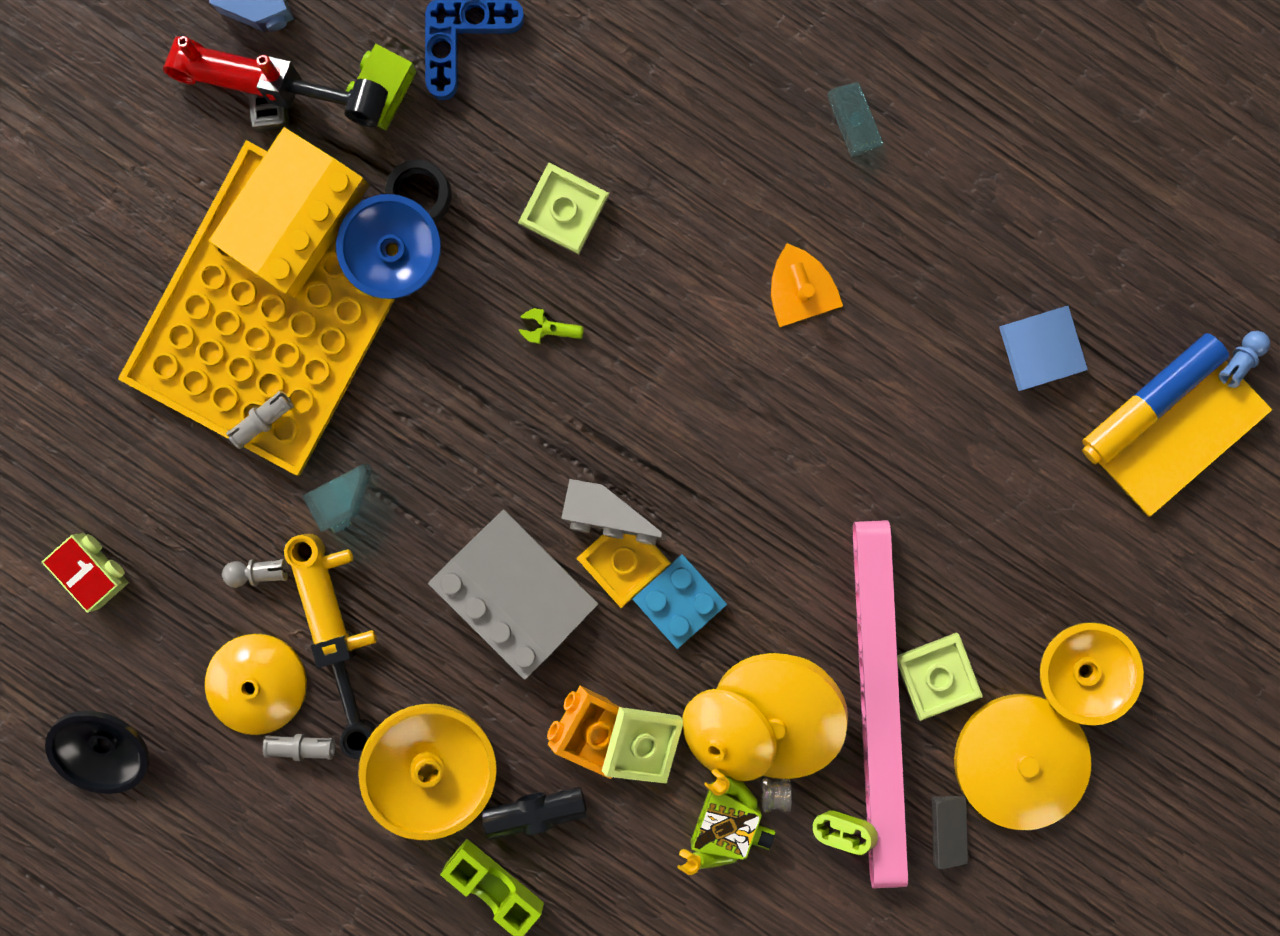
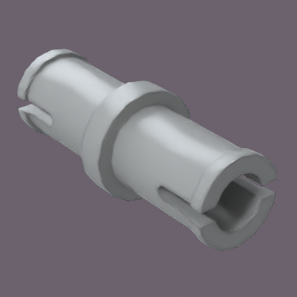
M279 390L277 394L259 408L253 407L248 411V417L226 432L229 440L238 449H242L244 445L262 431L268 432L272 428L271 424L294 408L291 399L283 391Z
M296 734L294 737L267 735L263 742V755L266 758L290 757L294 761H303L304 758L332 760L335 754L334 738H306L304 734Z

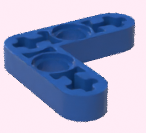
M433 0L428 4L425 12V82L432 97L444 101L452 98L457 92L458 34H510L517 32L521 29L525 20L523 8L516 0ZM477 7L484 11V19L479 24H470L466 20V14L471 8ZM442 8L445 9L448 15H457L455 8H460L459 15L462 23L457 24L455 17H445L444 23L440 24L433 15H438L439 9ZM489 8H494L495 15H505L506 9L511 8L518 17H513L512 23L509 24L505 22L503 17H494L495 24H490L491 15ZM445 41L450 44L451 52L447 57L437 58L433 55V46L437 42ZM432 65L444 67V76L447 82H451L450 85H445L444 91L440 92L437 86L433 85V82L439 81L438 67L432 68Z

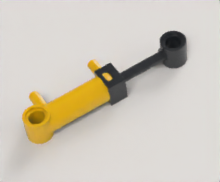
M298 535L286 543L284 557L293 570L314 642L311 645L316 666L321 668L331 665L348 722L345 726V731L340 737V748L347 757L360 759L364 746H358L354 743L352 739L353 732L363 733L368 740L377 727L371 721L361 720L344 661L356 655L355 649L376 643V633L371 630L351 636L350 632L346 633L328 569L352 562L353 554L351 550L347 549L324 556L325 545L317 535ZM301 542L307 543L312 549L309 560L302 559L298 554V547Z

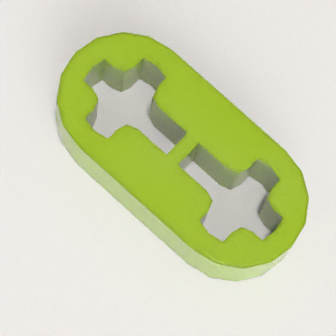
M830 810L817 816L812 825L813 833L818 841L856 855H862L872 850L878 841L877 831L871 823L837 811ZM830 821V827L839 831L829 834V828L824 826V823ZM861 831V837L866 839V842L859 844L860 839L851 834Z

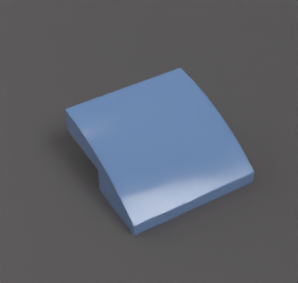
M1069 306L999 326L1018 391L1088 370Z

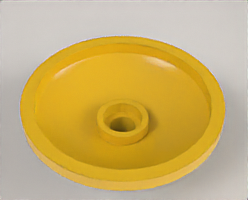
M1080 623L1060 632L1047 646L1040 664V683L1047 701L1059 714L1083 725H1102L1120 718L1134 705L1143 685V663L1136 646L1121 631L1101 623ZM1083 665H1088V674L1081 676L1080 668Z
M266 634L243 635L223 645L210 661L205 676L206 698L215 716L227 727L249 735L270 733L286 725L300 710L307 690L306 672L297 653L284 641ZM246 682L254 685V693L251 694L245 690Z
M711 689L697 694L687 704L682 717L683 733L690 750L703 766L710 771L717 769L724 776L737 781L755 780L768 771L775 760L777 750L776 739L770 723L753 703L731 691Z

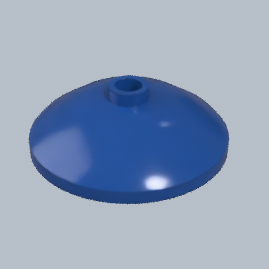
M382 194L361 201L348 212L339 227L336 239V253L344 275L356 288L376 298L397 299L415 293L431 279L440 260L441 239L434 220L422 206L400 195ZM392 244H396L398 246V253L394 256H389L387 248Z

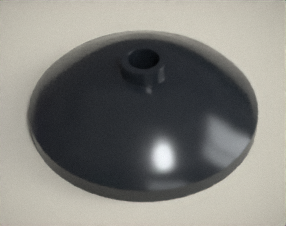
M78 711L67 714L53 724L45 740L46 755L55 771L66 781L90 792L114 794L127 791L135 787L143 779L149 766L148 748L139 733L122 719L107 713Z

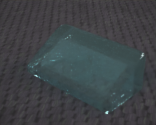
M856 82L831 89L827 97L851 158L883 146L860 83Z

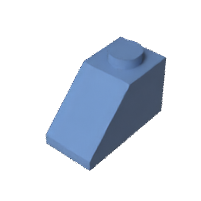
M209 0L210 4L220 14L263 32L267 30L269 32L281 30L287 26V22L294 20L287 0Z

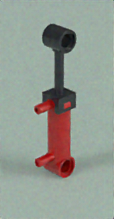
M186 36L175 37L163 66L164 73L181 83L193 85L198 81L264 97L269 104L289 109L296 94L345 105L344 114L348 119L359 125L371 128L378 125L389 95L383 86L368 79H357L353 89L349 92L301 81L302 78L290 61L267 55H260L257 59L209 49Z

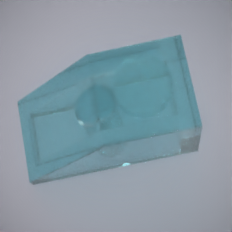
M362 464L302 496L321 532L331 529L333 534L352 525L349 519L358 515L372 469L369 464Z

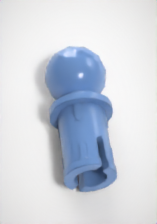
M1251 331L1242 340V347L1234 349L1233 358L1223 371L1219 373L1220 381L1225 384L1230 376L1234 374L1228 386L1237 388L1248 371L1259 364L1258 357L1263 356L1269 351V336L1261 331Z

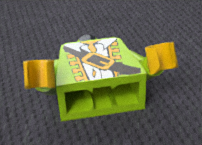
M717 769L711 771L717 777L716 781L711 784L707 782L704 784L709 791L691 838V848L696 852L692 853L682 849L679 855L688 860L684 865H677V868L687 875H694L699 869L732 864L738 859L744 860L747 858L752 844L769 850L774 840L775 830L759 825L762 814L756 797L745 783L724 776Z

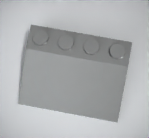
M504 509L428 582L524 680L598 605V602Z

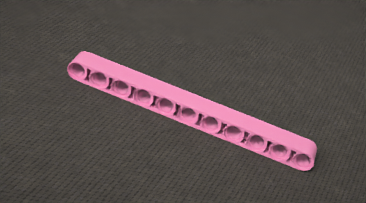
M888 520L854 522L853 552L867 822L875 827L878 834L876 846L868 851L870 881L873 889L907 887L908 865L891 529Z

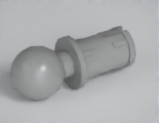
M251 559L248 562V567L242 562L233 561L223 568L222 578L226 585L233 588L243 586L248 580L252 586H257L259 582L286 581L288 579V572H283V570L288 569V565L285 559L257 562L255 559Z

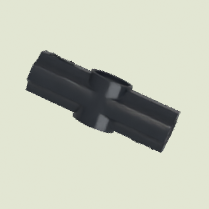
M581 787L547 795L545 792L532 793L518 798L517 802L483 809L482 811L483 825L488 840L524 832L526 835L538 834L551 829L553 825L586 818L588 815Z

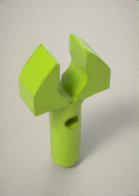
M533 308L520 316L521 319L536 320L542 326V328H537L532 332L519 329L522 336L530 343L540 344L541 338L546 335L581 339L584 333V329L580 325L548 321L544 316L545 311L543 309Z

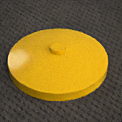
M760 654L749 657L734 665L718 683L716 689L731 691L753 703L764 714L773 729L777 747L776 756L773 764L763 776L778 779L808 776L826 767L840 752L848 726L847 705L841 690L834 680L815 664L788 654Z
M1013 694L988 702L968 719L956 743L954 767L962 793L983 817L1005 828L1033 830L1059 821L1078 804L1089 782L1091 753L1088 740L1080 725L1059 714L1047 699L1029 694Z
M420 704L407 707L385 719L368 738L359 762L358 777L360 791L370 814L390 832L414 840H433L447 837L469 825L488 803L496 780L494 751L481 726L464 712L441 704Z

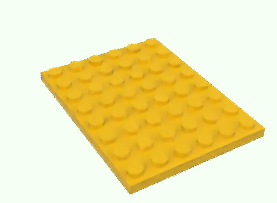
M246 140L118 380L228 439L229 436H227L226 432L248 417L249 410L253 407L259 408L277 394L279 390L283 391L291 399L294 408L271 424L272 428L268 432L262 431L244 445V448L296 476H300L395 299H382L370 296L356 288L347 279L337 258V236L296 298L285 294L208 241L267 153L266 150ZM392 244L387 248L389 256H394L398 253V246L396 244Z

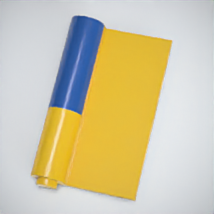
M1203 334L1082 440L1085 446L1082 449L1083 454L1093 464L1099 463L1148 517L1154 514L1272 411L1268 404L1244 379H1242L1237 388L1228 386L1234 374L1230 376L1225 384L1220 381L1218 375L1228 364L1226 360L1229 358V352L1211 334Z

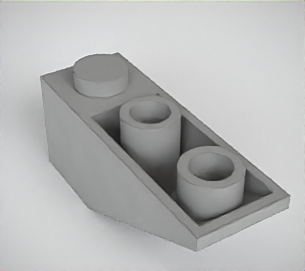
M569 479L561 519L571 523L570 529L590 533L591 527L603 529L604 536L623 539V534L635 535L636 542L656 545L657 540L666 541L667 536L605 486Z

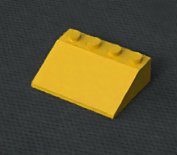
M283 127L208 241L285 294L296 298L336 238L343 219L359 203L370 184L363 177L330 155Z

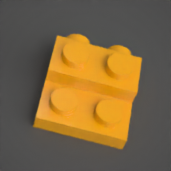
M580 685L577 692L572 691L566 697L564 702V710L566 712L561 721H555L550 726L547 738L550 740L548 746L556 755L607 777L602 772L620 706L612 703L608 698Z

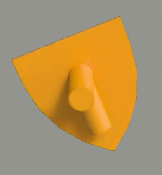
M787 243L777 259L771 281V299L779 328L843 307L838 289L824 266L805 250Z

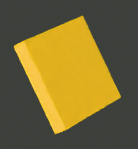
M623 534V539L601 535L577 557V560L620 608L625 606L671 564L656 545L636 542V536L630 534Z

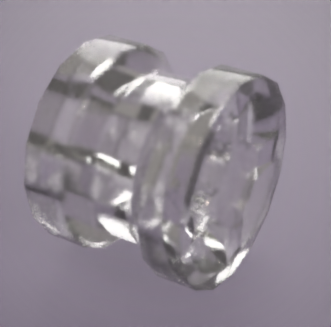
M762 778L761 802L763 813H770L773 809H780L783 813L791 812L790 779L772 782L769 778Z

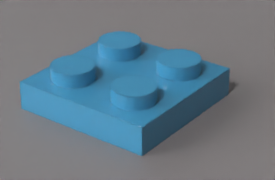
M683 554L676 558L663 572L632 598L676 649L683 645L727 605Z

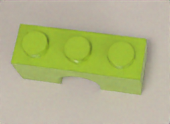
M468 839L462 843L446 862L440 874L464 896L467 897L472 893L481 898L492 909L494 913L493 920L513 936H524L542 914L544 902Z

